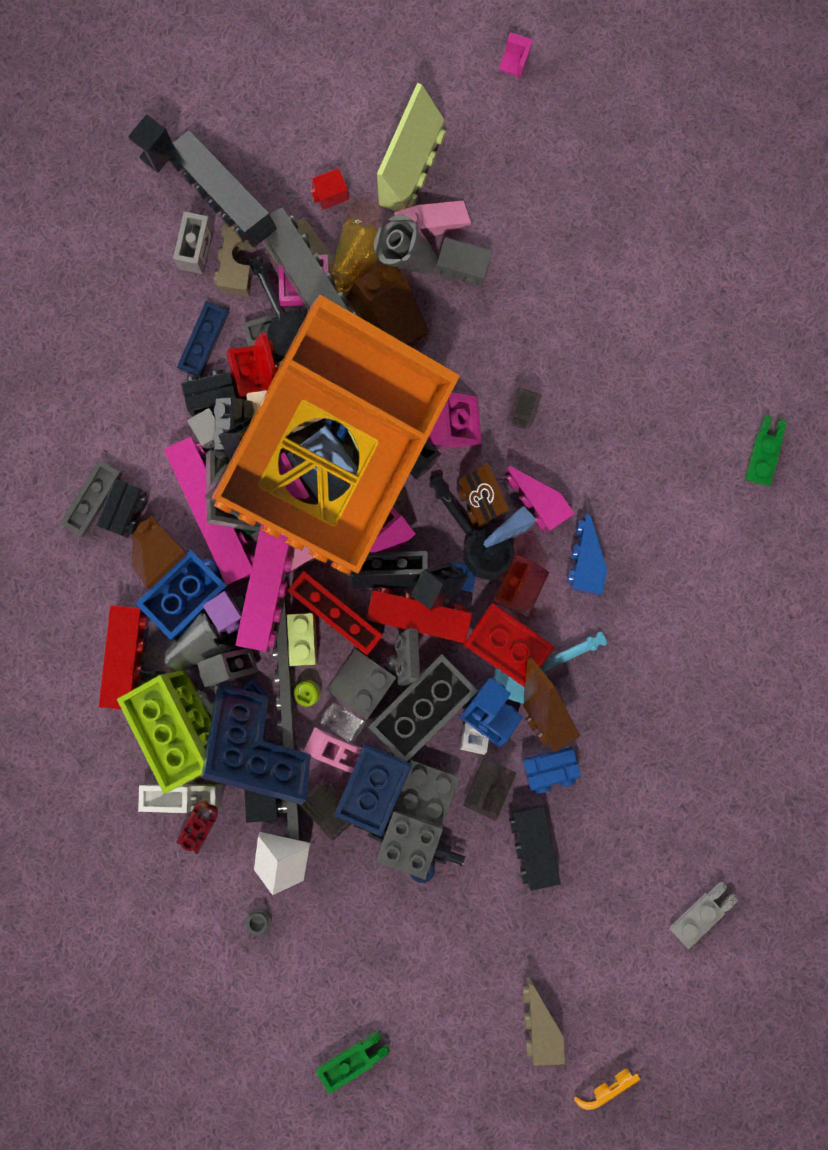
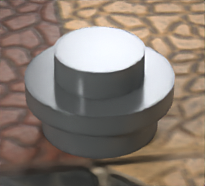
M254 909L247 915L245 926L251 934L256 936L263 935L271 926V917L263 909Z

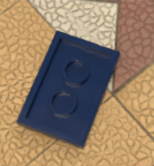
M365 743L334 816L382 837L410 772L412 763Z

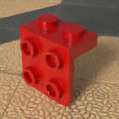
M260 333L253 346L232 348L226 352L238 399L247 398V393L268 390L278 371V365L274 364L272 357V341L268 340L266 333Z

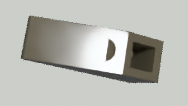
M527 978V986L523 987V1001L528 1003L529 1012L524 1013L525 1030H530V1040H525L527 1057L531 1056L534 1066L565 1064L564 1037L533 981L531 978Z

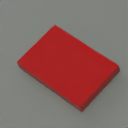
M491 603L463 644L524 688L527 660L532 657L541 669L555 648L551 643L494 603Z

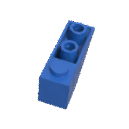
M586 514L583 520H579L577 523L576 535L580 536L578 545L574 544L571 559H575L574 568L569 569L567 583L570 584L569 590L600 596L604 590L607 567L591 515Z

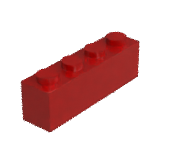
M304 571L287 590L367 656L384 637Z
M380 587L379 591L373 590L366 618L367 621L404 630L408 628L417 629L418 633L465 643L472 613L467 612V607L453 605L451 609L440 606L430 610L413 598L412 594L404 593V596L400 597L393 595L394 590Z
M110 605L98 707L121 709L117 699L136 689L138 679H142L143 673H140V670H143V665L140 664L141 654H144L146 650V640L143 639L144 629L148 628L149 617L140 608Z

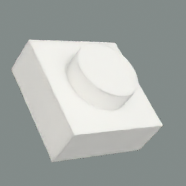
M465 723L462 729L460 750L484 755L488 749L489 739L468 723Z

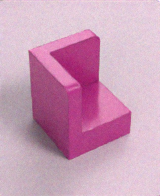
M510 32L499 70L522 78L531 53L533 40Z

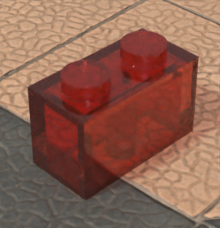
M515 555L494 601L510 611L529 617L550 572L535 561Z

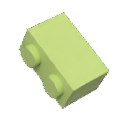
M315 614L287 615L290 666L318 665Z

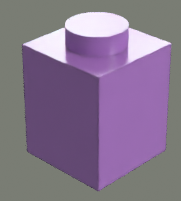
M224 591L202 605L219 632L227 631L229 634L239 628L242 613L228 592Z

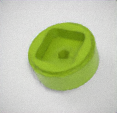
M305 680L296 686L294 696L300 705L309 707L319 701L321 691L314 681Z

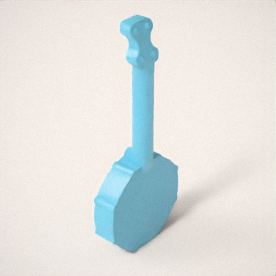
M598 632L595 638L587 637L585 642L548 658L541 667V670L545 674V671L589 650H597L598 645H607L603 632ZM496 669L493 679L502 683L506 690L511 693L508 699L524 703L525 688Z

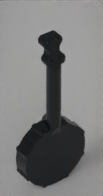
M257 256L250 259L248 263L250 267H254L253 273L258 276L277 317L272 318V322L267 330L268 340L272 341L275 358L283 360L306 315L292 310L286 312L284 307L280 306L279 297L266 272L267 267L265 264H262V257Z
M440 475L435 477L429 483V486L436 491L435 497L441 499L468 537L463 551V562H465L474 577L491 581L500 578L512 568L514 548L507 539L486 548L483 545L484 541L494 530H475L448 494L449 488L443 485V477Z

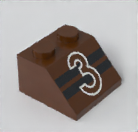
M489 463L459 479V487L456 490L462 502L466 500L469 510L466 512L471 524L476 523L477 527L480 528L507 515L509 507Z

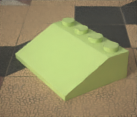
M417 83L377 173L379 205L395 212L415 206L418 195H415L418 187L423 188L427 179L425 171L428 165L432 167L437 152H435L437 144L442 145L446 135L444 118L423 85Z

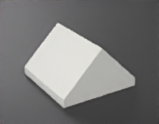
M259 832L254 870L272 895L304 881L310 843Z

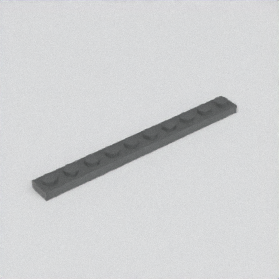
M286 592L285 597H281L279 607L283 608L281 620L275 623L274 632L277 633V644L273 648L274 660H278L279 670H275L274 677L275 684L280 685V695H276L277 711L281 710L282 718L281 721H278L277 726L278 735L283 736V747L296 750ZM282 800L283 813H287L288 823H284V837L302 841L300 804Z

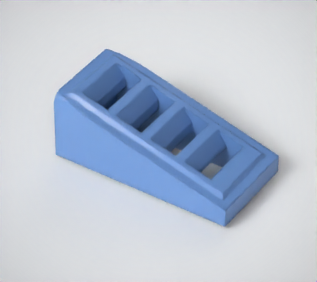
M521 507L484 541L483 545L488 548L521 534L532 526L536 519L525 507Z

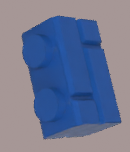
M571 746L564 747L555 753L549 751L521 759L529 789L531 791L536 790L537 794L552 790L551 785L558 783L561 784V787L573 785L576 783L575 779L581 777L575 753Z

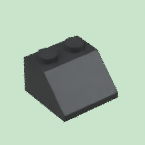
M355 649L327 691L367 720L396 677Z

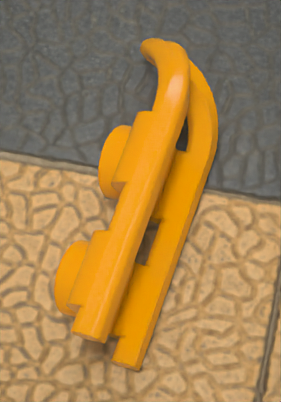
M628 1068L614 1076L617 1082L609 1087L605 1082L593 1090L596 1101L585 1102L578 1097H574V1100L582 1109H596L641 1079L638 1074L632 1076Z

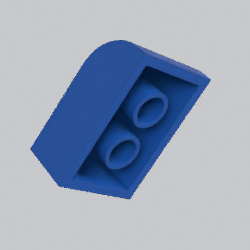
M190 550L180 562L135 604L170 640H176L199 613L204 610L202 605L224 591L226 592L228 587Z

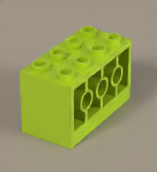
M186 670L159 675L117 699L163 794L201 777L211 719Z

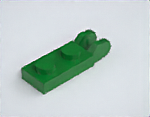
M766 414L763 417L760 431L756 435L744 480L769 487L772 483L787 421L780 419L776 425L774 436L768 435L767 432L772 422V416Z
M374 1032L363 1041H358L316 1068V1073L329 1094L374 1066V1063L389 1054L391 1050L386 1045L380 1047L371 1055L366 1050L381 1039L382 1035L380 1032Z

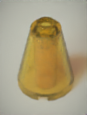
M349 219L342 227L330 272L335 282L334 288L339 292L350 291L354 281L365 276L379 260L378 254L374 250V241L378 229L371 224L368 227L360 225L362 220Z

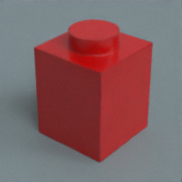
M339 168L311 178L313 188L310 189L314 203H320L322 210L349 200L348 189Z

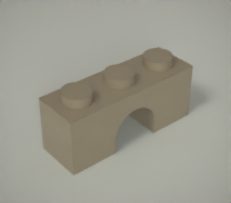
M223 223L221 234L224 242L223 246H220L218 250V261L221 262L219 270L215 271L214 284L217 285L221 294L250 297L253 272L249 265L237 263L236 257L243 250H257V246L253 248L247 240L242 242L235 234L234 226L229 228Z

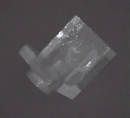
M334 702L324 712L320 724L353 744L367 722Z

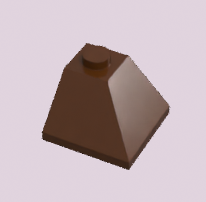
M152 516L139 524L137 530L133 533L132 567L150 590L187 555L172 534Z

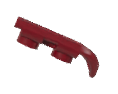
M206 800L198 802L176 843L181 844L184 850H193L195 854H198L218 817V808L215 805L209 804ZM201 806L213 812L211 819L198 813ZM190 825H191V828L193 829L192 832H189V831H188ZM204 832L201 838L197 836L198 833Z

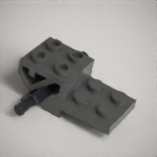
M411 759L412 767L382 837L356 825L354 827L367 831L368 837L382 842L376 862L425 880L432 860L442 864H446L447 861L460 866L464 864L466 856L452 852L451 846L439 842L443 831L442 826L460 777Z

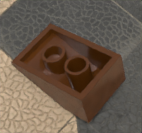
M385 264L354 281L347 298L365 321L407 345L428 334L429 330L409 283L397 267Z
M531 657L527 660L523 707L528 716L525 720L532 731L536 729L539 731L536 735L544 747L549 745L555 753L579 738L580 734L555 686Z

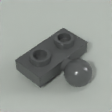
M408 628L396 636L395 650L397 655L390 656L385 663L388 672L392 675H398V685L408 686L420 679L418 630Z

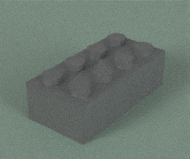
M441 654L420 675V679L413 682L369 725V728L398 758L408 761L478 690Z

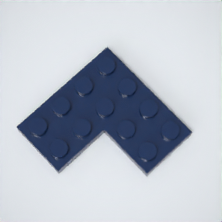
M220 683L216 691L201 778L303 805L307 797L311 754L263 741L269 697Z

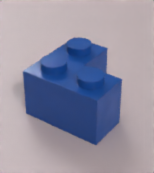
M489 678L472 697L459 718L500 748L509 740L523 716L518 714V711L513 706L505 704L511 694L506 690L505 686Z

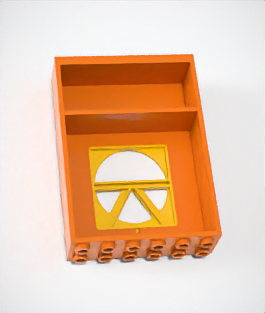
M319 295L310 307L211 499L216 501L214 506L227 513H230L231 510L240 513L238 519L253 526L256 522L263 525V532L275 538H279L280 535L286 537L285 543L301 551L304 547L309 549L308 555L324 563L328 559L333 562L331 567L348 575L351 571L359 573L460 375ZM326 418L339 422L351 432L357 443L359 451L357 474L354 475L286 437L298 425L311 419ZM281 448L306 460L284 475L279 474L278 459ZM317 466L318 504H307L294 498L286 490V485ZM327 472L350 484L349 489L333 501H329Z

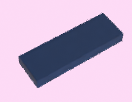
M205 302L177 365L178 370L193 376H202L230 313L229 310L210 302Z

